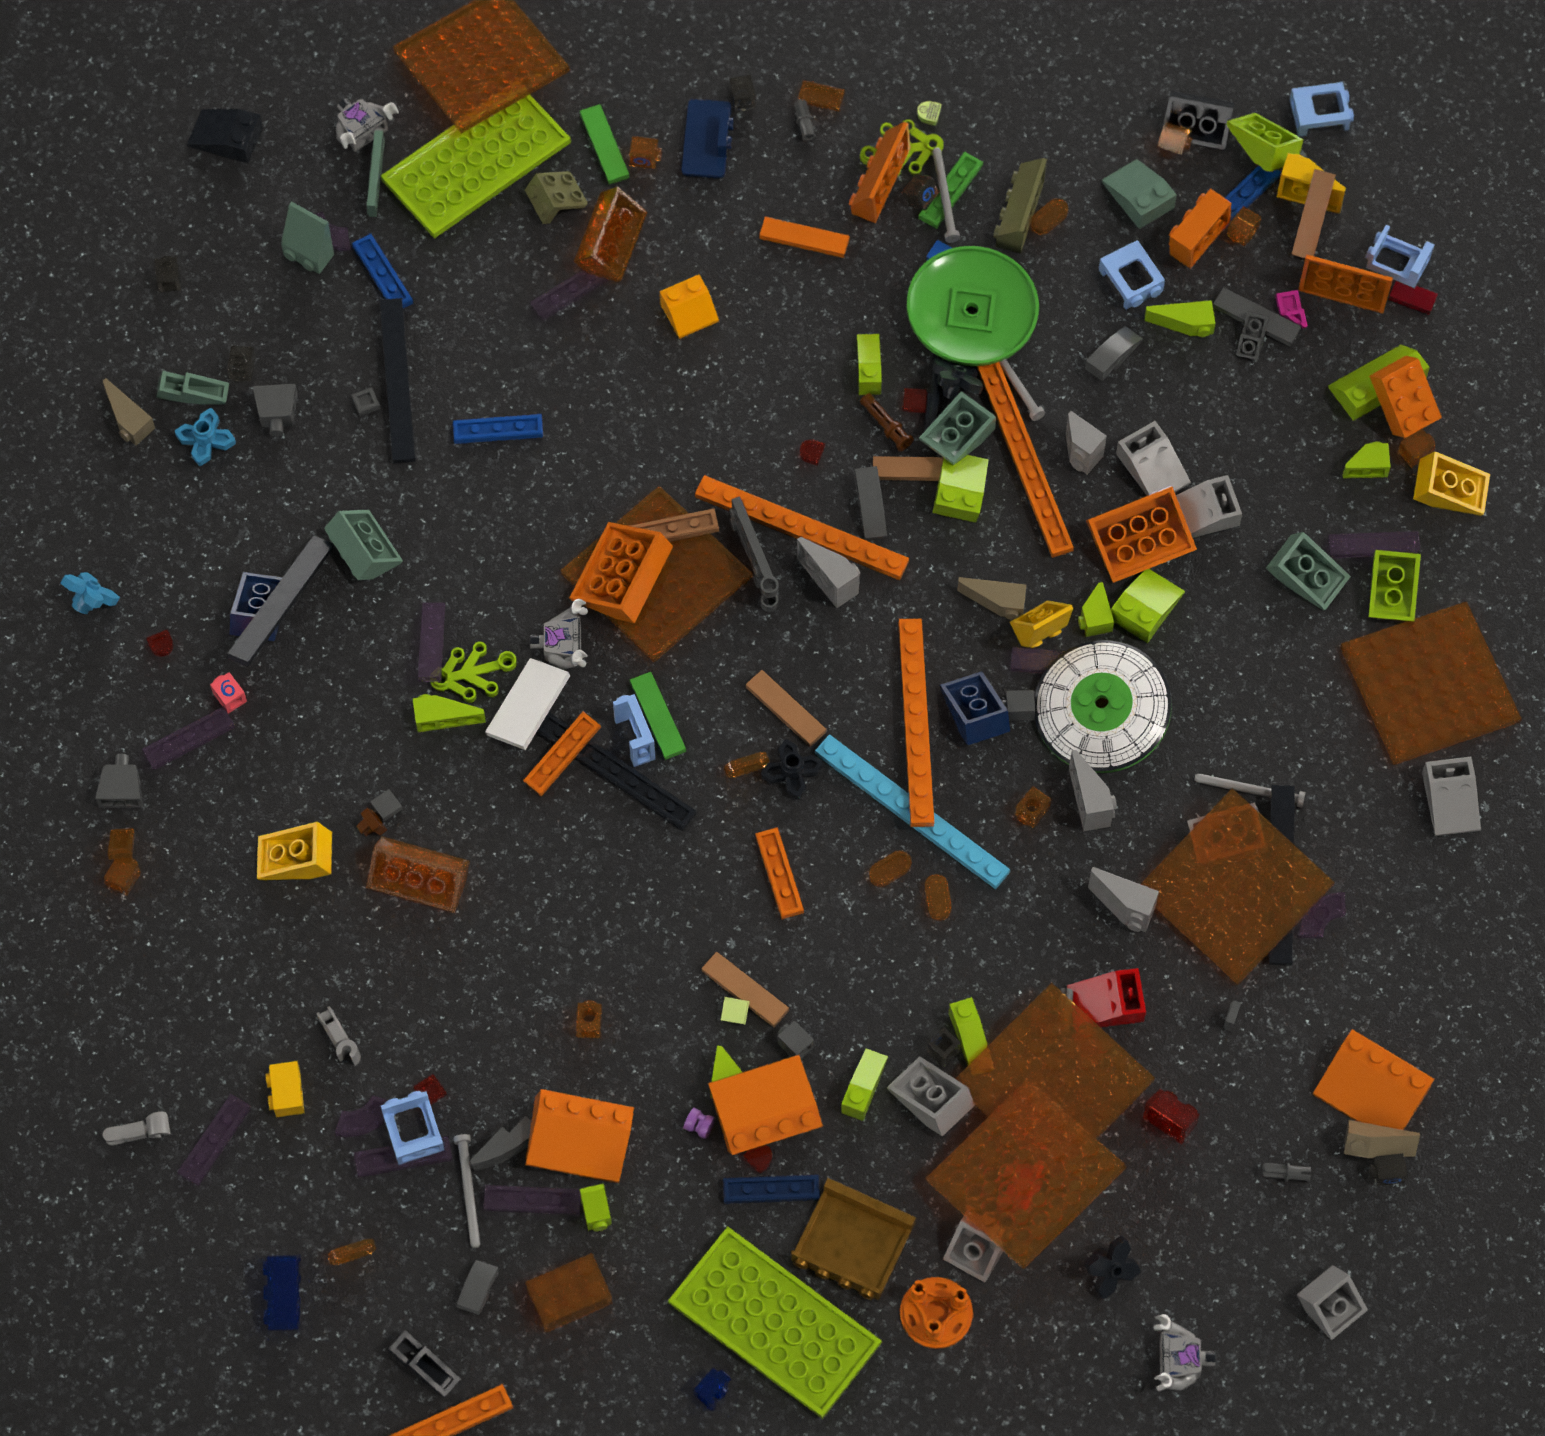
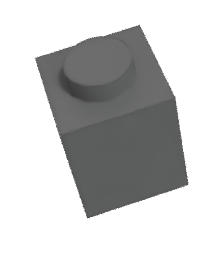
M1034 690L1006 691V699L1001 701L1008 710L1009 721L1034 720Z
M795 1020L790 1025L785 1024L778 1031L777 1044L790 1057L799 1055L800 1059H802L814 1048V1039Z

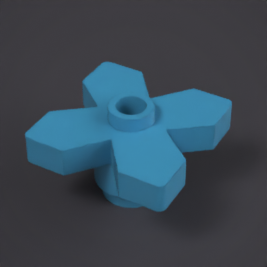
M212 408L201 413L200 419L193 426L184 424L175 430L176 437L183 445H194L191 455L198 466H202L211 460L212 447L227 450L236 444L235 438L229 430L217 429L219 417Z
M88 572L80 573L78 577L71 574L64 575L61 581L64 587L75 592L72 599V607L83 614H88L93 608H100L102 603L114 606L120 598L112 590L101 587L98 580Z

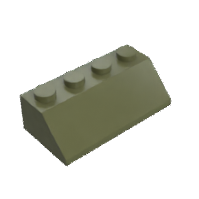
M1041 158L1021 163L1019 170L1014 171L1011 181L1014 186L1013 189H1008L1005 199L1008 204L1006 208L1002 207L999 220H1002L1000 226L996 225L993 238H997L996 247L1021 254L1045 182L1047 159Z

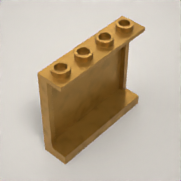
M828 1178L821 1198L795 1251L791 1253V1261H794V1265L806 1270L809 1268L816 1271L815 1274L823 1279L828 1280L831 1278L837 1281V1284L847 1290L853 1288L859 1291V1294L866 1299L872 1300L875 1298L879 1300L911 1234L916 1217Z

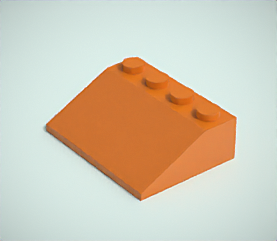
M906 122L887 130L883 137H879L876 144L877 151L868 160V170L859 179L857 194L853 193L849 205L853 215L876 223L911 149L909 126Z
M1306 255L1298 291L1383 314L1393 278Z
M1173 487L1165 488L1086 520L1113 583L1197 550Z
M608 522L569 599L571 601L581 599L586 602L583 606L617 620L635 623L673 545L661 532Z
M1352 1029L1312 1095L1355 1121L1404 1130L1430 1090L1434 1078Z
M799 1055L708 1083L726 1146L731 1155L823 1126Z
M541 1089L535 1097L525 1165L619 1183L631 1131L634 1107Z

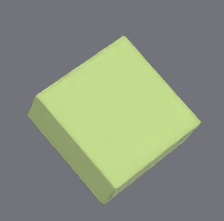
M725 997L721 1020L745 1025L750 1001Z

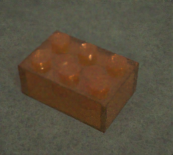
M592 1253L525 1282L526 1290L545 1333L612 1304V1296Z

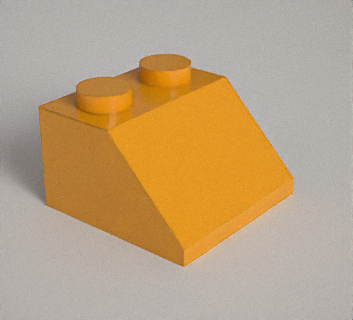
M700 275L660 291V305L679 339L719 322L710 293Z

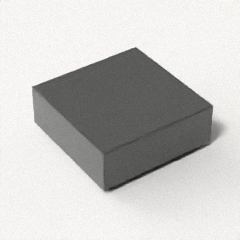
M372 387L351 395L359 416L380 409Z
M390 789L370 801L371 806L383 822L403 809Z
M1234 1000L1231 1002L1224 1023V1030L1232 1032L1240 1009V1002Z

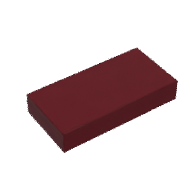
M1396 281L1388 300L1430 315L1438 294L1419 286L1413 288Z

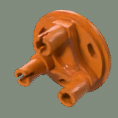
M931 1277L917 1280L914 1282V1285L912 1284L903 1297L900 1317L903 1328L911 1339L922 1346L940 1349L956 1344L967 1334L972 1323L973 1308L965 1288L946 1278Z

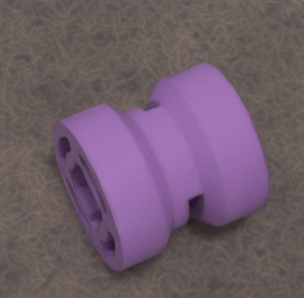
M693 1108L683 1128L689 1132L695 1131L699 1137L706 1139L713 1128L715 1117L711 1115L705 1116L701 1113V1110Z

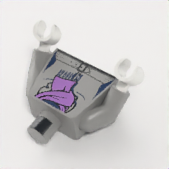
M343 99L337 105V108L341 111L337 115V140L343 144L344 149L348 148L347 145L350 144L356 152L374 139L375 130L383 131V133L387 131L388 126L385 117L391 120L393 119L392 114H398L399 111L394 103L380 106L359 99L354 104H351L347 99Z
M576 599L572 607L550 619L549 622H545L544 635H530L531 649L544 648L545 660L562 670L576 667L577 665L581 667L586 666V662L582 658L588 657V655L581 650V620L577 616L578 613L586 615L588 609L582 607L586 602L581 599Z
M1159 1315L1155 1319H1158L1161 1325H1154V1330H1164V1332H1161L1159 1338L1160 1375L1155 1377V1380H1160L1161 1385L1156 1388L1158 1391H1162L1165 1388L1181 1391L1195 1383L1197 1378H1200L1201 1366H1215V1351H1201V1340L1199 1338H1196L1193 1333L1182 1326L1170 1321L1167 1315Z

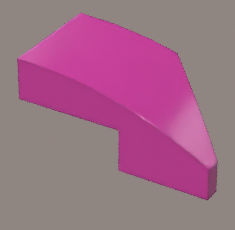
M1298 290L1277 293L1275 298L1280 316L1300 325L1303 329L1307 328L1304 309L1301 307Z

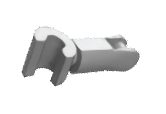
M330 1006L327 1007L328 1010L321 1014L319 1012L316 1013L336 1047L339 1061L344 1060L345 1054L350 1052L349 1055L354 1065H357L361 1058L358 1047L354 1041L349 1040ZM331 1018L334 1019L333 1022L326 1025L325 1022Z
M155 1112L147 1116L146 1124L144 1121L106 1128L103 1132V1138L109 1145L147 1138V1134L150 1138H161V1134H170L168 1115L166 1112Z

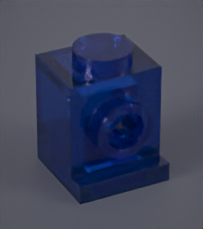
M712 1368L694 1388V1396L713 1411L716 1408V1399L720 1401L727 1394V1387L731 1378L724 1371L720 1370L718 1372Z

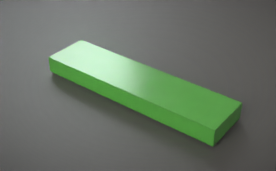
M601 105L580 110L581 118L608 184L628 179V170Z
M966 152L963 153L946 177L952 208L983 166V161ZM939 188L919 214L920 220L936 229L945 219Z
M648 672L630 679V684L664 759L666 760L686 752L685 745L652 673Z

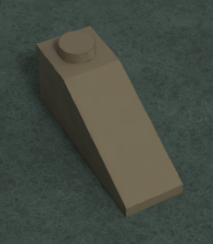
M105 378L103 384L120 430L119 434L126 442L131 441L134 445H137L155 429L153 419Z
M959 577L957 591L1007 619L1014 620L1023 615L1026 594L1025 584Z
M1349 1120L1344 1141V1154L1364 1158L1416 1156L1420 1133Z

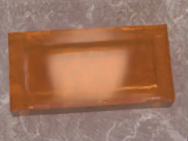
M803 80L798 99L806 100L809 105L840 111L845 90Z
M134 828L111 830L108 847L109 860L132 858L135 839Z

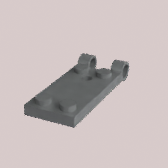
M741 497L732 499V508L729 509L731 516L729 519L733 531L738 532L754 571L753 580L757 589L760 588L762 593L760 599L761 608L766 612H773L779 605L777 595L779 583L773 577ZM766 598H773L776 602L773 605H766L763 601Z

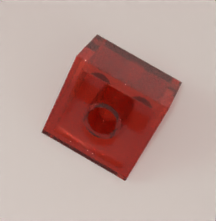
M1159 1089L1147 1101L1143 1119L1183 1144L1198 1123L1200 1114L1197 1113L1198 1111L1192 1105L1183 1104L1177 1100V1096L1172 1092Z

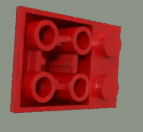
M1138 968L1113 971L1067 985V988L1073 990L1072 1011L1074 1014L1072 1015L1074 1031L1138 1023L1145 1020L1146 1008Z

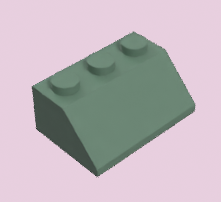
M369 510L338 511L324 528L330 541L334 543L342 559L346 561L357 580L374 579L403 562Z

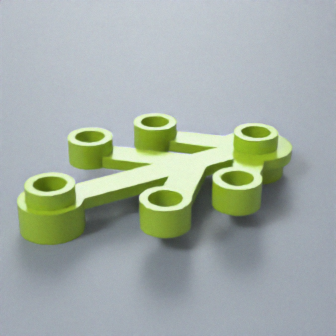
M905 120L903 122L912 126L909 134L920 142H910L911 149L903 166L914 152L922 151L917 161H913L909 165V173L916 176L921 173L922 166L927 159L933 156L934 148L930 147L929 142H936V147L941 151L944 144L940 136L936 134L926 135L915 127L912 120ZM890 123L882 124L880 128V134L882 136H884L885 132L883 131L884 127H888L890 129L893 128V126ZM865 146L860 153V160L866 165L870 157H867L865 152L871 151L874 156L877 151L872 146ZM917 165L919 170L915 172L911 167Z
M476 642L473 645V651L461 670L452 672L456 664L461 663L465 659L464 650L456 647L451 651V657L444 668L437 669L431 674L430 684L437 691L449 689L463 696L464 701L467 703H472L476 700L475 689L471 687L465 688L455 681L463 679L485 690L487 696L495 697L499 692L497 683L489 682L477 675L500 669L512 671L517 665L516 656L510 651H505L499 655L498 660L475 666L478 659L487 653L486 644ZM478 647L484 648L481 652L476 651ZM461 653L462 656L456 658L454 657V654ZM510 661L512 664L505 666L504 662ZM441 678L446 680L444 683H438V680ZM489 687L496 688L493 692L487 690ZM467 693H473V694H474V695H473L472 697H470V698H468V697L465 696Z

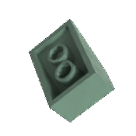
M1138 159L1102 179L1103 185L1139 229L1175 208L1176 193L1161 176Z
M291 202L288 207L281 242L283 254L288 260L297 261L302 264L308 271H315L320 274L334 256L329 223Z
M961 391L919 437V440L955 465L981 445L994 431L996 416Z
M1304 532L1292 534L1266 567L1282 584L1323 611L1327 609L1351 577Z

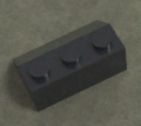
M1171 90L1161 138L1225 150L1229 128L1226 124L1232 118L1235 102Z

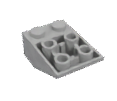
M1156 421L1118 441L1116 455L1147 496L1168 487H1173L1174 492H1177L1191 484L1168 437Z
M1228 475L1207 480L1176 495L1192 538L1240 526L1242 512Z
M1463 757L1426 762L1422 776L1435 836L1481 831L1476 777L1472 758Z

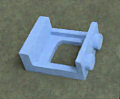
M1343 82L1292 89L1290 104L1298 137L1307 136L1308 129L1343 124L1344 131L1349 130L1350 122L1354 120L1352 108L1348 107L1349 93L1348 90H1344ZM1336 93L1340 113L1315 114L1311 97L1314 95Z
M1386 225L1382 233L1378 231L1373 242L1375 246H1370L1365 258L1368 259L1366 268L1415 288L1431 258L1434 244L1426 241L1423 249L1389 236L1390 226ZM1388 248L1409 257L1405 269L1397 271L1376 262L1381 249Z
M1138 240L1100 259L1099 271L1103 276H1109L1124 299L1125 309L1132 306L1137 307L1144 300L1150 297L1155 298L1162 293L1165 279ZM1134 261H1140L1153 279V282L1134 291L1130 289L1118 270Z
M635 694L630 696L623 695L613 702L615 723L618 724L629 720L637 738L629 741L630 758L633 766L636 767L655 760L654 740Z
M415 1091L406 1098H393L386 1101L384 1105H381L399 1165L445 1151L427 1091ZM419 1107L422 1110L428 1134L408 1142H403L400 1138L394 1116L399 1112Z

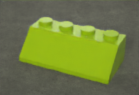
M1401 344L1330 384L1328 388L1354 421L1381 405L1369 375L1404 356H1411L1419 359L1427 378L1430 367L1417 350Z

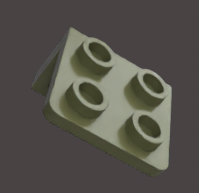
M568 171L536 173L525 189L543 224L551 223L559 210L585 208L587 205V201L572 173Z

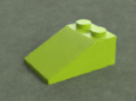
M1257 113L1227 121L1226 125L1252 161L1261 166L1265 171L1272 172L1283 168L1288 153L1300 155L1304 139Z
M966 455L953 465L943 458L932 513L976 523L981 510L989 460Z
M1375 550L1371 576L1369 618L1414 622L1421 554Z
M1144 570L1122 593L1111 608L1114 623L1148 643L1185 591L1152 570Z

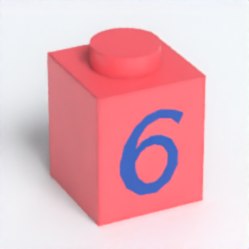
M230 672L226 675L218 676L210 684L213 695L228 714L247 702L245 692Z

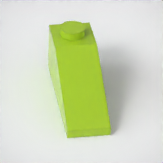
M1212 300L1146 306L1144 318L1147 322L1189 336L1206 337L1214 334L1215 318Z
M857 334L859 395H866L867 393L881 395L882 378L879 334Z
M423 694L413 698L418 732L486 723L484 709L437 695Z
M972 997L950 1004L949 1016L971 1076L975 1077L994 1071L985 1034Z
M865 1049L841 1106L842 1114L864 1121L888 1056Z

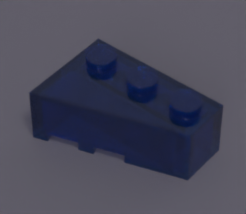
M301 1254L267 1256V1261H263V1275L267 1276L268 1285L263 1287L264 1300H268V1310H264V1325L268 1324V1330L300 1328L299 1283H301V1275H299V1261H301Z

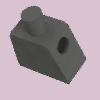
M296 384L253 386L261 426L264 428L270 427L271 436L278 437L283 435V426H291L294 422L298 398Z
M116 754L115 765L103 766L96 793V801L99 808H143L139 772L136 765H129V756L127 754Z

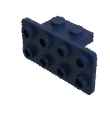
M689 100L682 161L683 175L723 178L725 176L727 149H731L732 136H729V130L733 131L734 118L730 117V102Z

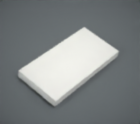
M530 658L485 731L487 736L526 750L568 681L570 674L567 671Z

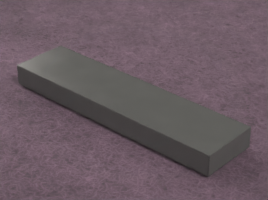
M1224 287L1213 303L1214 309L1244 324L1248 311L1270 316L1266 335L1288 346L1292 345L1301 330L1300 325Z

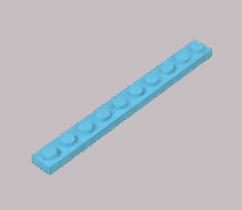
M829 734L815 750V755L910 825L909 793ZM934 813V827H913L995 890L1010 873L1008 867L936 813Z

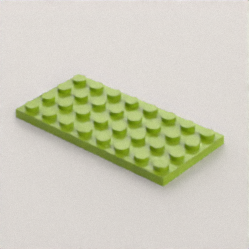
M516 81L381 175V180L435 239L570 144L571 138Z
M729 1227L724 1230L668 1300L671 1306L822 1419L882 1343L879 1338Z

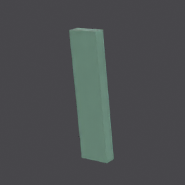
M375 130L366 204L370 217H377L385 143L383 131Z

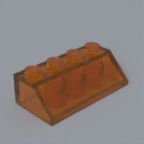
M619 187L601 192L574 262L590 275L620 282L647 211Z
M382 836L373 849L366 888L455 913L466 883L470 861Z

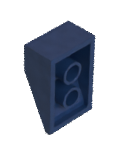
M243 572L230 613V635L240 636L283 577ZM279 625L268 640L275 641Z
M982 671L940 685L959 733L967 745L1010 732L1008 710Z

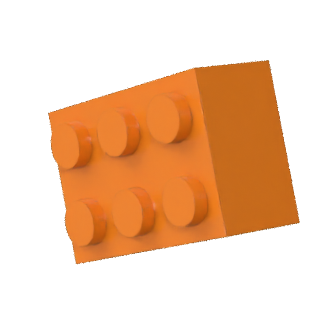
M1211 188L1206 194L1202 193L1196 201L1197 205L1193 210L1189 209L1185 213L1182 223L1179 226L1175 225L1169 234V254L1190 269L1230 222L1231 202Z
M1404 356L1369 375L1393 435L1406 438L1442 418L1418 358Z

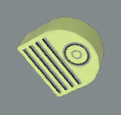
M930 101L921 103L917 112L919 120L936 126L941 104Z

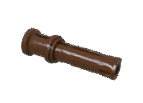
M867 393L861 398L860 403L883 427L885 436L892 439L897 445L898 451H904L913 443L914 438L902 429L900 422L894 421L871 393Z

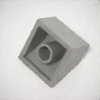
M1070 411L1066 427L1069 462L1077 471H1083L1088 475L1104 456L1107 436Z
M969 1210L960 1221L943 1260L986 1282L1012 1233Z
M1333 1265L1297 1294L1306 1313L1331 1340L1368 1310L1349 1274Z

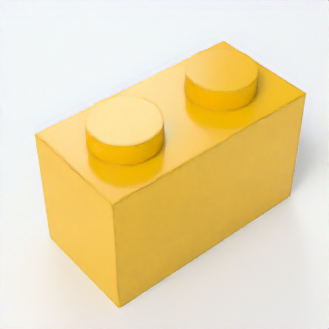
M293 1061L269 1065L270 1073H266L267 1088L271 1087L272 1095L268 1096L269 1109L274 1110L276 1117L305 1113L298 1062Z

